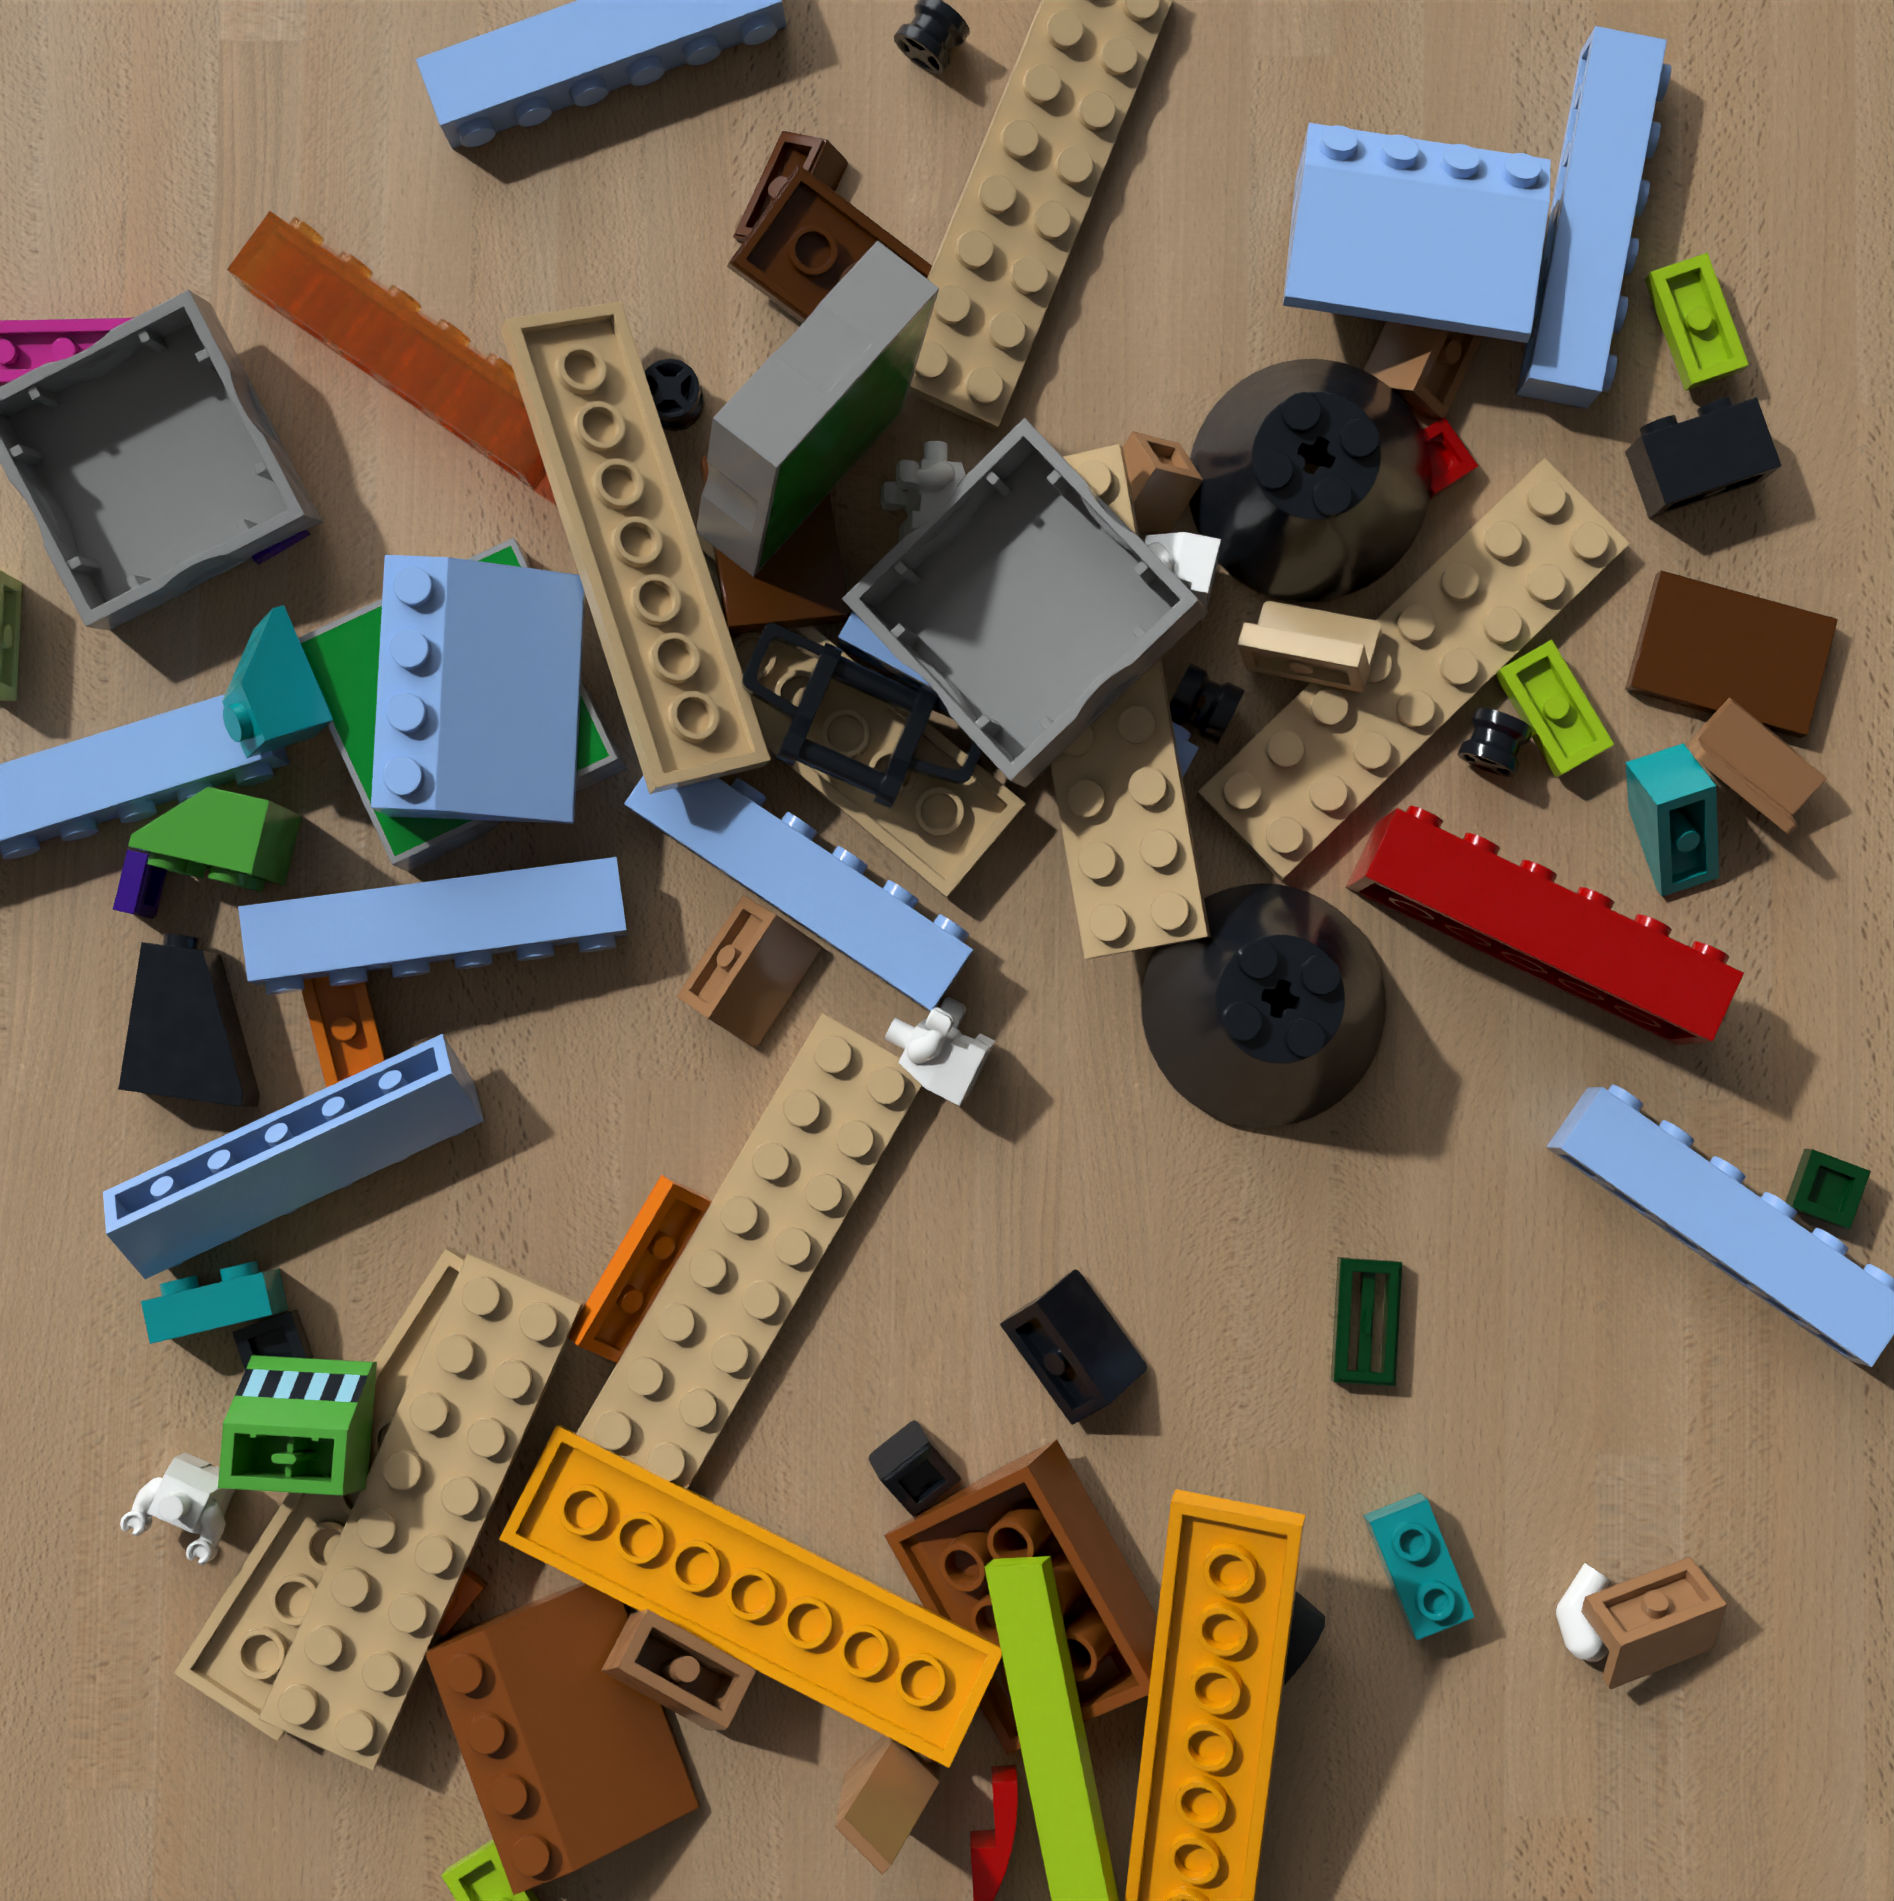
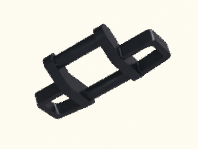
M769 623L764 627L741 683L747 693L792 720L777 754V760L794 766L795 762L798 761L875 795L873 802L889 809L892 808L898 796L907 770L957 785L963 784L971 778L982 753V750L974 741L970 745L961 768L957 770L912 758L932 710L952 718L943 701L934 690L923 685L919 690L842 657L843 650L828 643H825L824 646L775 623ZM773 641L782 642L818 659L798 707L767 689L757 680L758 668L769 644ZM831 678L908 712L884 772L806 738Z

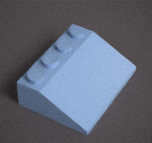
M1309 123L1295 179L1283 305L1528 343L1532 331L1550 203L1551 159L1532 157L1524 153L1511 154L1472 148L1464 144L1452 145L1419 140L1404 135H1386L1353 130L1339 125L1327 126Z
M385 555L371 808L388 817L574 824L586 598L579 575L451 557Z

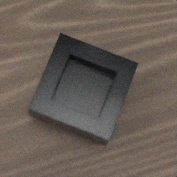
M297 1309L232 1332L245 1370L253 1355L313 1358Z

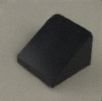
M915 1420L909 1422L869 1455V1461L879 1480L913 1518L961 1480L958 1472L922 1426Z

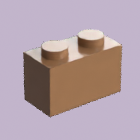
M646 1609L630 1614L601 1671L700 1727L713 1731L728 1729L757 1670Z

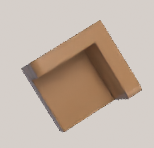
M1132 431L1123 449L1138 531L1155 535L1167 534L1177 522L1203 479L1180 443Z

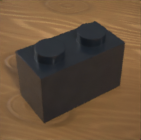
M1733 396L1724 397L1697 409L1698 417L1678 423L1676 416L1671 415L1655 420L1640 428L1641 436L1625 453L1649 519L1761 482L1782 466L1757 397L1735 404Z

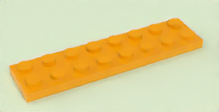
M562 1425L555 1426L499 1540L639 1611L649 1609L753 1669L950 1768L1002 1657L1000 1645L688 1488L650 1472L648 1469L603 1448Z
M1175 1489L1170 1504L1125 1901L1256 1900L1306 1514Z

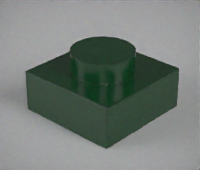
M1804 1149L1785 1202L1800 1213L1840 1228L1850 1229L1871 1171L1814 1149Z

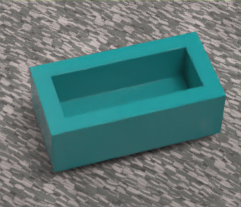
M257 1261L220 1269L222 1282L199 1287L197 1275L159 1284L162 1296L141 1301L150 1344L287 1311L288 1305L280 1269L260 1273Z
M1417 1493L1363 1515L1408 1631L1416 1640L1475 1617L1426 1497L1421 1493Z

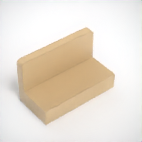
M1267 601L1263 604L1257 625L1244 622L1237 645L1245 668L1248 671L1364 693L1382 634L1380 622Z

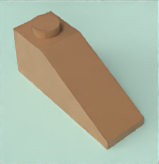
M882 1735L844 1774L835 1828L881 1875L893 1864L940 1782V1765L936 1761Z

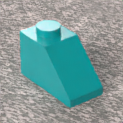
M284 605L272 608L253 629L222 700L224 705L223 720L226 730L233 741L240 742L246 758L314 738L333 721Z
M1682 743L1625 762L1628 809L1655 887L1661 897L1719 878L1716 785L1685 744Z

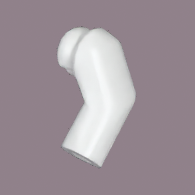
M1586 1563L1583 1564L1558 1603L1556 1617L1564 1644L1573 1656L1581 1660L1596 1662L1607 1655L1608 1649L1581 1613L1585 1596L1606 1589L1611 1580Z

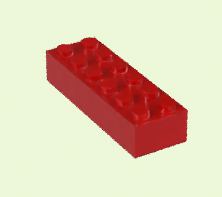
M1408 806L1406 812L1397 808L1376 822L1346 888L1675 1045L1713 1042L1744 975V972L1727 965L1729 955L1702 942L1694 941L1692 946L1689 947L1669 937L1672 929L1654 918L1636 914L1634 920L1617 913L1611 910L1615 902L1597 891L1579 887L1577 893L1556 884L1554 882L1557 874L1538 863L1522 860L1519 866L1497 856L1500 847L1486 838L1472 833H1465L1463 839L1440 828L1443 823L1441 818L1422 808Z

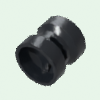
M1190 663L1169 704L1172 722L1178 725L1188 723L1198 728L1202 738L1217 745L1233 717L1245 690L1230 682L1220 685L1209 679L1206 670ZM1201 695L1207 698L1201 710L1195 707Z

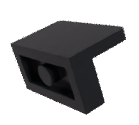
M1076 1269L1066 1274L1043 1295L1013 1312L1000 1323V1326L1071 1425L1110 1405L1147 1370L1144 1360L1083 1275Z

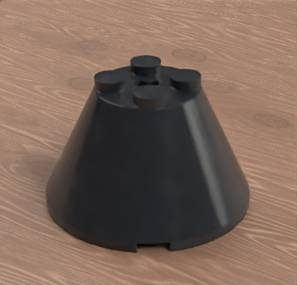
M1298 359L1281 362L1259 370L1241 380L1227 391L1209 412L1198 431L1190 456V460L1203 481L1191 498L1189 506L1199 534L1221 539L1218 564L1244 586L1260 594L1283 601L1299 603L1330 601L1368 587L1378 581L1402 559L1411 547L1421 529L1430 501L1432 479L1429 451L1419 423L1409 407L1399 395L1377 377L1357 367L1332 360ZM1305 464H1313L1319 467L1315 474L1304 471Z
M1265 883L1246 884L1231 887L1204 898L1211 937L1155 947L1145 971L1141 990V1018L1146 1042L1158 1067L1170 1085L1189 1103L1213 1117L1233 1124L1251 1127L1285 1126L1313 1118L1328 1110L1350 1093L1363 1078L1377 1053L1382 1038L1386 1010L1385 989L1381 971L1371 947L1360 930L1336 907L1320 897L1294 887ZM1272 990L1277 994L1280 1000V1011L1276 1018L1270 1015L1271 1005L1262 1001L1263 992Z

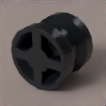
M918 0L914 6L915 17L911 23L900 26L894 35V41L902 53L913 63L933 74H941L950 63L949 52L953 46H959L964 43L970 34V28L962 16L944 1Z
M670 358L658 360L650 365L644 373L662 428L670 431H679L695 424L703 412L705 402L702 388L693 369L683 361ZM665 402H668V403L675 402V403L677 404V405H667V404H666V405L663 407V404H664Z
M1477 708L1471 719L1474 731L1471 738L1461 744L1457 755L1463 761L1481 770L1500 776L1514 777L1520 765L1516 756L1520 746L1530 741L1534 731L1533 728L1526 722L1494 709Z

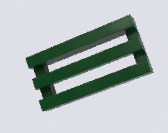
M1349 1257L1337 1258L1331 1380L1333 1382L1396 1386L1402 1279L1401 1261L1355 1259ZM1353 1271L1361 1272L1356 1370H1347ZM1375 1273L1386 1274L1380 1372L1370 1371Z

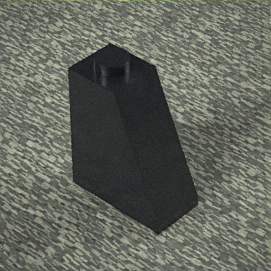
M165 933L163 945L142 942L118 1090L240 1107H258L260 1092L221 954L201 950L202 938Z

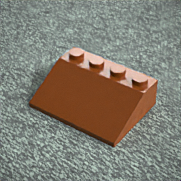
M1057 1439L1007 1463L884 1535L925 1608L1000 1645L984 1566L991 1560L999 1558L1050 1556L1083 1722L1149 1695L1157 1615ZM1001 1657L979 1706L1006 1754L1021 1749L1003 1657Z
M583 1582L450 1633L445 1637H440L425 1652L513 1895L572 1873L700 1807L698 1796L664 1706L601 1671L630 1616L626 1604Z

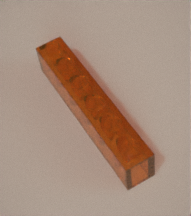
M269 211L227 268L242 288L535 491L547 473L518 383L516 382L513 367L491 352L486 359L467 348L471 340L448 321L441 318L435 326L418 314L422 306L399 287L392 284L386 292L369 280L373 272L350 253L343 250L337 258L321 247L324 238L304 221L293 217L288 224Z

